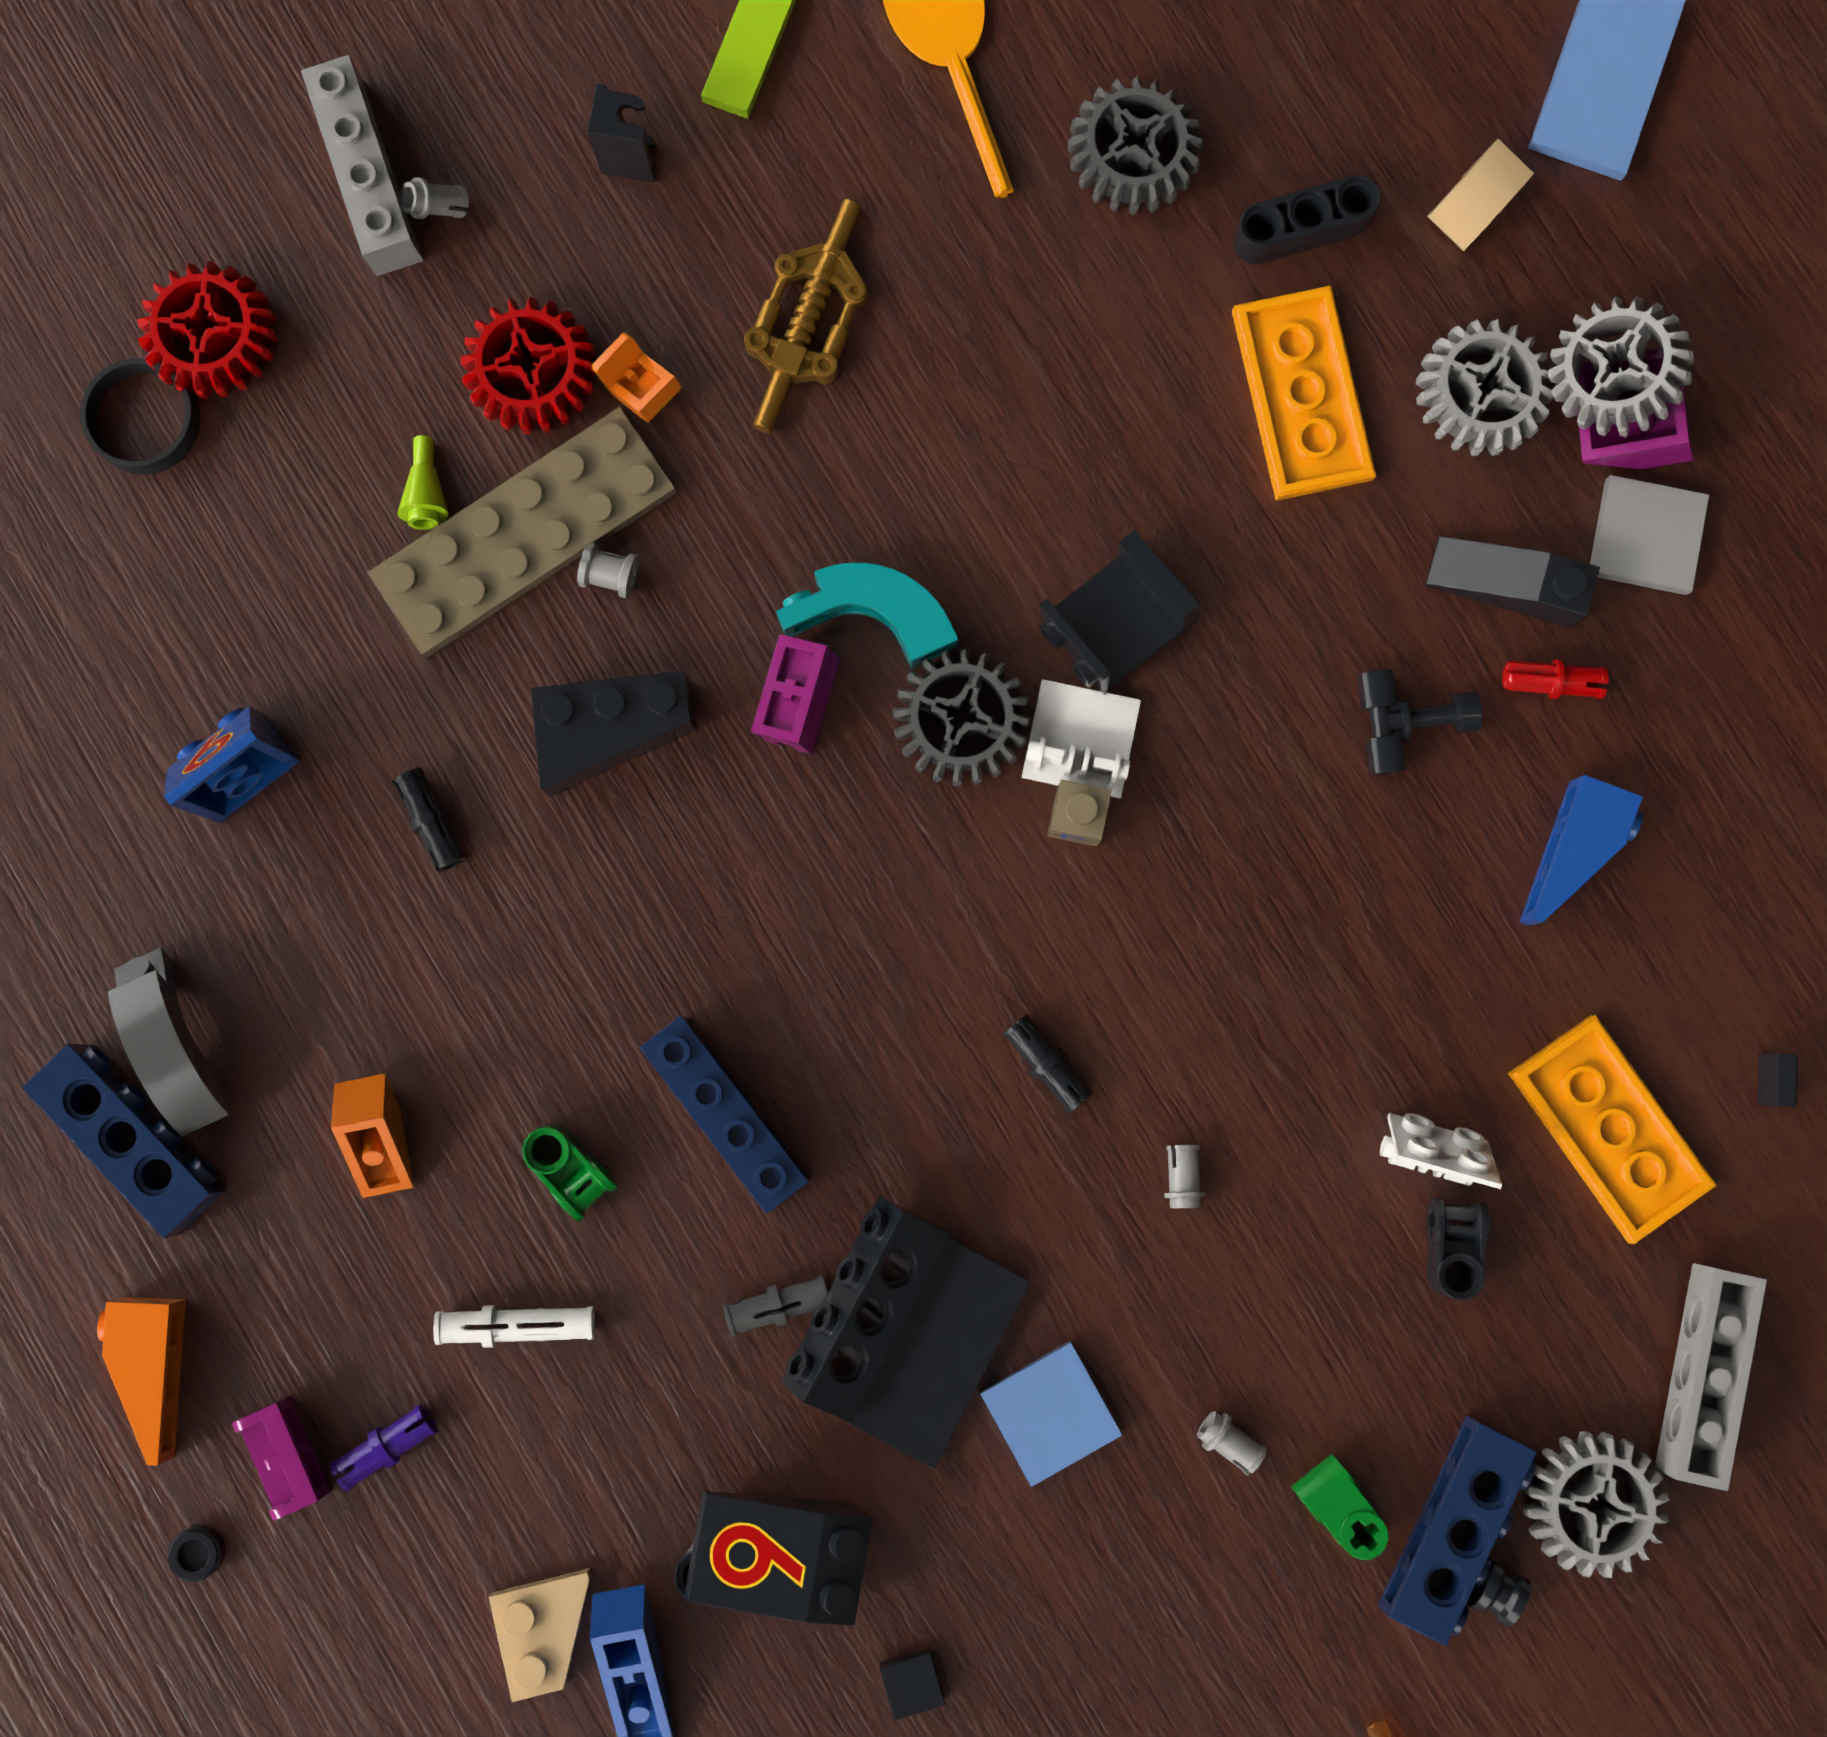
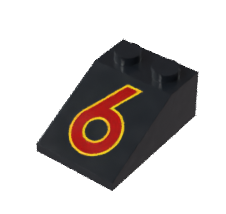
M703 1491L684 1600L696 1604L804 1623L855 1625L873 1518L847 1502Z

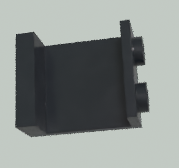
M1134 530L1119 542V557L1055 607L1047 598L1039 604L1042 623L1038 627L1053 648L1057 650L1063 646L1074 659L1070 665L1078 678L1087 687L1095 684L1105 695L1198 622L1200 604Z

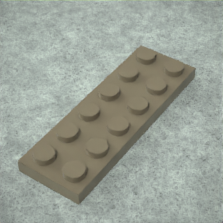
M618 407L368 571L367 574L421 655L428 658L581 557L587 543H595L598 546L677 494V492L621 408Z

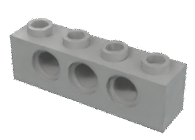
M346 55L301 70L362 256L376 277L422 262L423 258L408 213L401 206L400 190L364 82L350 56Z
M1696 1263L1692 1264L1654 1469L1675 1480L1724 1491L1729 1489L1766 1288V1279Z

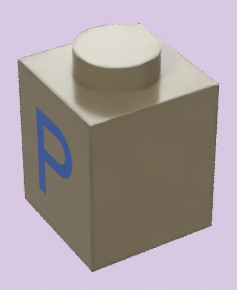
M1061 779L1056 790L1047 836L1097 847L1102 840L1112 790Z

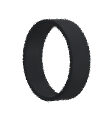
M140 358L118 361L104 368L93 378L82 398L80 421L85 438L100 456L123 471L145 475L159 473L175 466L190 452L199 433L200 411L194 394L185 388L181 391L185 403L183 427L177 439L168 449L153 458L141 461H126L109 455L102 446L97 433V412L106 393L122 379L141 373L158 374L161 366L160 363L152 366L156 369L153 370L147 364L146 359ZM173 372L170 376L174 381L176 374Z

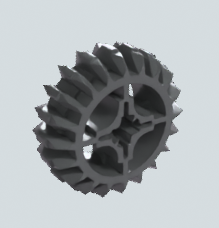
M1138 75L1132 79L1131 87L1127 89L1117 78L1112 82L1111 94L1098 87L1094 92V103L1084 100L1079 110L1081 117H1075L1072 120L1070 132L1074 136L1069 138L1067 150L1075 156L1071 158L1070 168L1072 172L1082 173L1078 182L1081 190L1095 186L1092 195L1095 203L1103 200L1105 196L1111 198L1110 209L1112 212L1119 209L1121 202L1129 203L1128 209L1133 216L1138 213L1140 203L1144 202L1146 207L1153 213L1158 209L1159 198L1171 204L1176 200V189L1181 191L1187 190L1191 182L1189 174L1197 173L1200 160L1196 155L1201 153L1203 147L1202 139L1196 137L1200 129L1199 119H1188L1192 110L1190 102L1175 105L1178 96L1176 88L1168 91L1165 95L1159 93L1160 83L1158 79L1150 84L1149 89L1141 88V81ZM1134 116L1144 117L1147 119H1139ZM1107 125L1111 130L1110 138L1113 144L1109 146L1108 153L1101 157L1096 147L1095 137ZM1168 135L1172 142L1174 158L1164 168L1159 162L1160 153L1157 148L1160 146L1161 140ZM1130 172L1138 177L1127 176L1121 173Z
M969 649L961 650L960 663L952 664L949 651H942L940 654L942 668L937 669L934 663L929 658H926L922 661L923 671L927 675L925 679L913 671L907 674V681L916 689L915 692L908 689H898L897 699L908 704L909 707L893 709V719L908 722V724L894 730L895 738L897 740L912 738L913 741L902 749V754L905 758L912 757L918 752L923 755L915 766L916 771L919 773L924 772L931 763L937 766L933 775L934 782L940 783L943 780L946 769L954 771L952 779L954 787L962 785L963 772L970 771L974 785H980L982 783L980 768L986 766L994 778L998 777L1001 774V768L996 758L999 757L1005 763L1013 764L1016 760V755L1007 745L1010 744L1016 747H1024L1026 737L1014 731L1013 728L1023 729L1029 727L1030 717L1015 714L1014 711L1027 707L1029 703L1027 696L1011 698L1010 694L1020 687V680L1012 678L1003 684L1000 680L1007 671V665L1000 663L991 673L986 670L990 655L987 653L981 654L978 665L969 664ZM968 680L962 692L955 698L945 699L937 696L933 699L927 696L933 689L948 681ZM982 686L987 688L999 702L1003 714V725L992 722V717L987 716L979 709L977 700ZM971 696L969 718H975L976 722L974 724L965 722L962 729H958L955 739L951 740L954 731V717L947 718V714L949 712L957 714L961 707L964 708L967 698ZM919 711L931 714V719L938 721L945 728L946 734L940 751L933 747L925 738L919 724ZM969 737H980L983 739L990 737L996 740L990 748L980 754L969 757H955L962 741Z

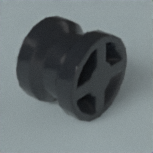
M1491 1559V1567L1485 1581L1479 1587L1474 1586L1467 1605L1478 1612L1487 1610L1494 1615L1495 1621L1507 1628L1511 1627L1520 1618L1528 1603L1531 1581L1520 1574L1513 1576L1507 1574L1500 1563Z

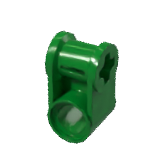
M555 1124L542 1126L531 1132L524 1141L522 1152L527 1166L547 1186L559 1205L577 1222H581L586 1217L585 1210L607 1190L614 1192L619 1187L610 1172L592 1154L588 1153L563 1126ZM542 1135L554 1136L559 1140L562 1146V1154L557 1162H545L537 1154V1142ZM591 1179L592 1184L580 1195H576V1191Z
M1332 1454L1291 1486L1292 1490L1315 1519L1326 1527L1337 1543L1352 1557L1360 1560H1372L1384 1551L1388 1542L1386 1525L1360 1493L1362 1491L1357 1483ZM1357 1521L1366 1526L1365 1531L1368 1537L1363 1542L1354 1537L1355 1533L1351 1528Z

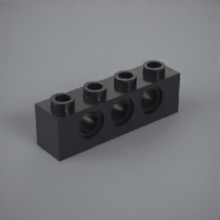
M881 1196L878 1197L873 1208L865 1215L857 1239L848 1256L840 1262L836 1271V1278L823 1303L814 1311L811 1326L799 1349L790 1357L786 1373L781 1381L802 1402L851 1423L950 1236L949 1233L929 1220ZM890 1254L889 1259L883 1265L885 1258ZM865 1302L863 1308L858 1312L860 1306ZM841 1349L839 1354L833 1359L836 1352Z

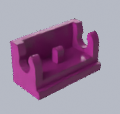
M779 634L751 732L772 744L779 745V742L784 743L800 752L813 755L840 658L827 645Z
M291 1396L232 1423L236 1433L241 1431L270 1500L272 1508L269 1513L273 1521L318 1502L331 1492Z

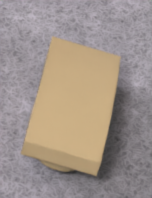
M1497 139L1427 217L1464 251L1502 211L1534 173L1506 145Z

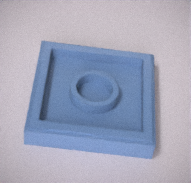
M1070 1341L980 1391V1395L1031 1487L1122 1436Z

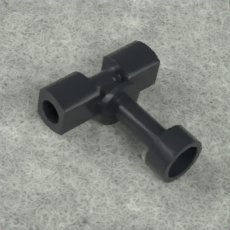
M1392 669L1364 672L1357 676L1361 711H1369L1373 738L1365 741L1370 776L1398 773L1406 770L1402 741L1410 739L1412 729L1453 724L1458 734L1481 730L1482 707L1476 691L1454 693L1451 697V704L1409 709L1406 700H1396Z

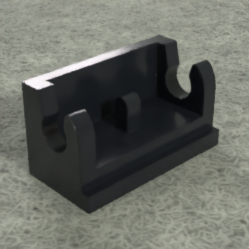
M597 83L587 133L601 173L654 182L657 168L656 165L652 164L648 149L656 148L655 140L646 134L647 132L644 127L634 123L625 124L622 110L626 108H631L635 111H645L646 107L643 100L632 94L609 91L607 85Z

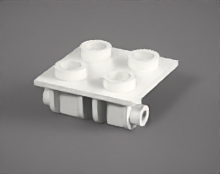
M1042 679L1021 778L1057 786L1061 779L1112 790L1111 797L1121 799L1124 781H1126L1129 772V756L1141 700L1111 693L1104 695L1101 691Z
M1392 1113L1388 1114L1387 1118L1392 1137L1385 1136L1380 1147V1156L1387 1157L1388 1163L1412 1170L1417 1165L1418 1171L1421 1173H1426L1428 1169L1433 1170V1176L1441 1177L1443 1174L1444 1179L1467 1186L1476 1182L1501 1189L1502 1182L1488 1140H1485L1479 1133L1461 1127L1455 1128L1454 1131L1438 1127L1431 1120L1417 1114L1408 1113L1404 1117Z

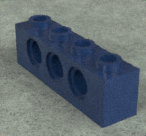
M680 1015L639 1047L766 1215L811 1180L687 1017Z
M67 1044L22 1089L163 1239L181 1235L225 1192L216 1182L219 1178L218 1172L204 1158L198 1155L194 1158L180 1144L184 1137H181L166 1119L161 1118L158 1121L145 1107L149 1100L138 1087L128 1081L123 1084L110 1070L114 1063L104 1051L93 1044L89 1047L86 1044ZM92 1086H95L101 1094V1104L94 1113L87 1108L85 1103L86 1093ZM126 1123L134 1127L137 1135L136 1142L130 1150L126 1149L120 1141V1132ZM161 1160L166 1161L172 1170V1179L166 1187L161 1186L155 1178V1168Z
M1466 1415L1378 1602V1606L1389 1618L1444 1646H1447L1452 1634L1456 1636L1461 1632L1468 1617L1469 1608L1466 1603L1474 1586L1479 1587L1483 1584L1489 1573L1491 1558L1488 1556L1496 1539L1503 1538L1511 1526L1514 1515L1511 1506L1519 1490H1525L1532 1481L1536 1469V1463L1533 1461L1537 1453L1535 1450ZM1492 1471L1494 1483L1491 1490L1484 1495H1475L1473 1490L1475 1478L1482 1472ZM1460 1520H1470L1472 1525L1470 1536L1463 1542L1453 1543L1451 1541L1452 1527ZM1439 1568H1448L1449 1581L1446 1586L1437 1591L1429 1590L1428 1579L1432 1572Z

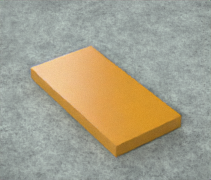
M1331 285L1234 305L1232 315L1275 500L1278 501L1373 481L1376 477L1375 468Z
M1590 1015L1508 1073L1627 1243H1637L1717 1186L1596 1015Z

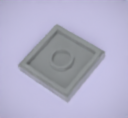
M1613 475L1607 477L1604 482L1590 560L1591 565L1600 567L1597 578L1682 595L1691 593L1693 591L1709 494Z

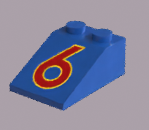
M251 706L245 710L238 708L228 713L219 721L217 725L219 730L204 741L200 739L188 744L177 754L178 761L167 769L164 798L171 806L221 823L300 762V759L265 714Z

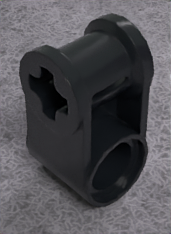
M1432 1198L1428 1205L1426 1218L1428 1239L1427 1283L1439 1296L1460 1301L1470 1300L1479 1294L1485 1282L1486 1243L1489 1235L1488 1206L1485 1202L1476 1201L1473 1206L1444 1204L1441 1198ZM1449 1221H1464L1466 1225L1454 1226L1450 1225ZM1457 1261L1463 1266L1466 1277L1461 1287L1452 1290L1445 1281V1272L1451 1263Z

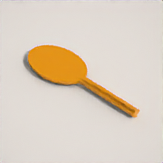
M883 0L888 20L902 43L923 61L937 66L948 67L996 198L1000 196L1001 198L1007 197L1014 189L966 59L977 48L983 33L985 19L984 0Z

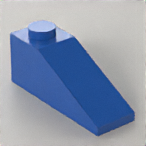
M1587 775L1569 781L1519 921L1520 923L1528 926L1543 923L1626 845L1627 840L1632 841L1635 838L1643 819V813L1638 811L1643 796Z
M645 1584L593 1594L590 1641L617 1737H675L657 1631Z

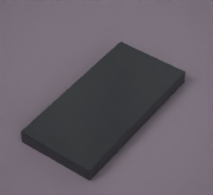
M949 1237L853 1422L842 1420L935 1469L1031 1281Z

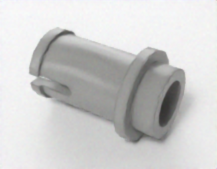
M418 177L404 183L400 192L402 209L406 213H410L415 219H424L428 215L463 218L467 212L464 209L455 208V206L465 208L469 206L468 193L462 185L429 184L424 178Z
M1200 1145L1166 1146V1151H1168L1169 1193H1164V1198H1170V1208H1201V1197H1206V1192H1200Z
M1216 1411L1211 1412L1202 1422L1197 1432V1437L1203 1441L1202 1447L1207 1451L1216 1450L1239 1467L1247 1476L1250 1473H1254L1265 1458L1267 1448L1231 1423L1232 1417L1227 1413L1220 1415Z

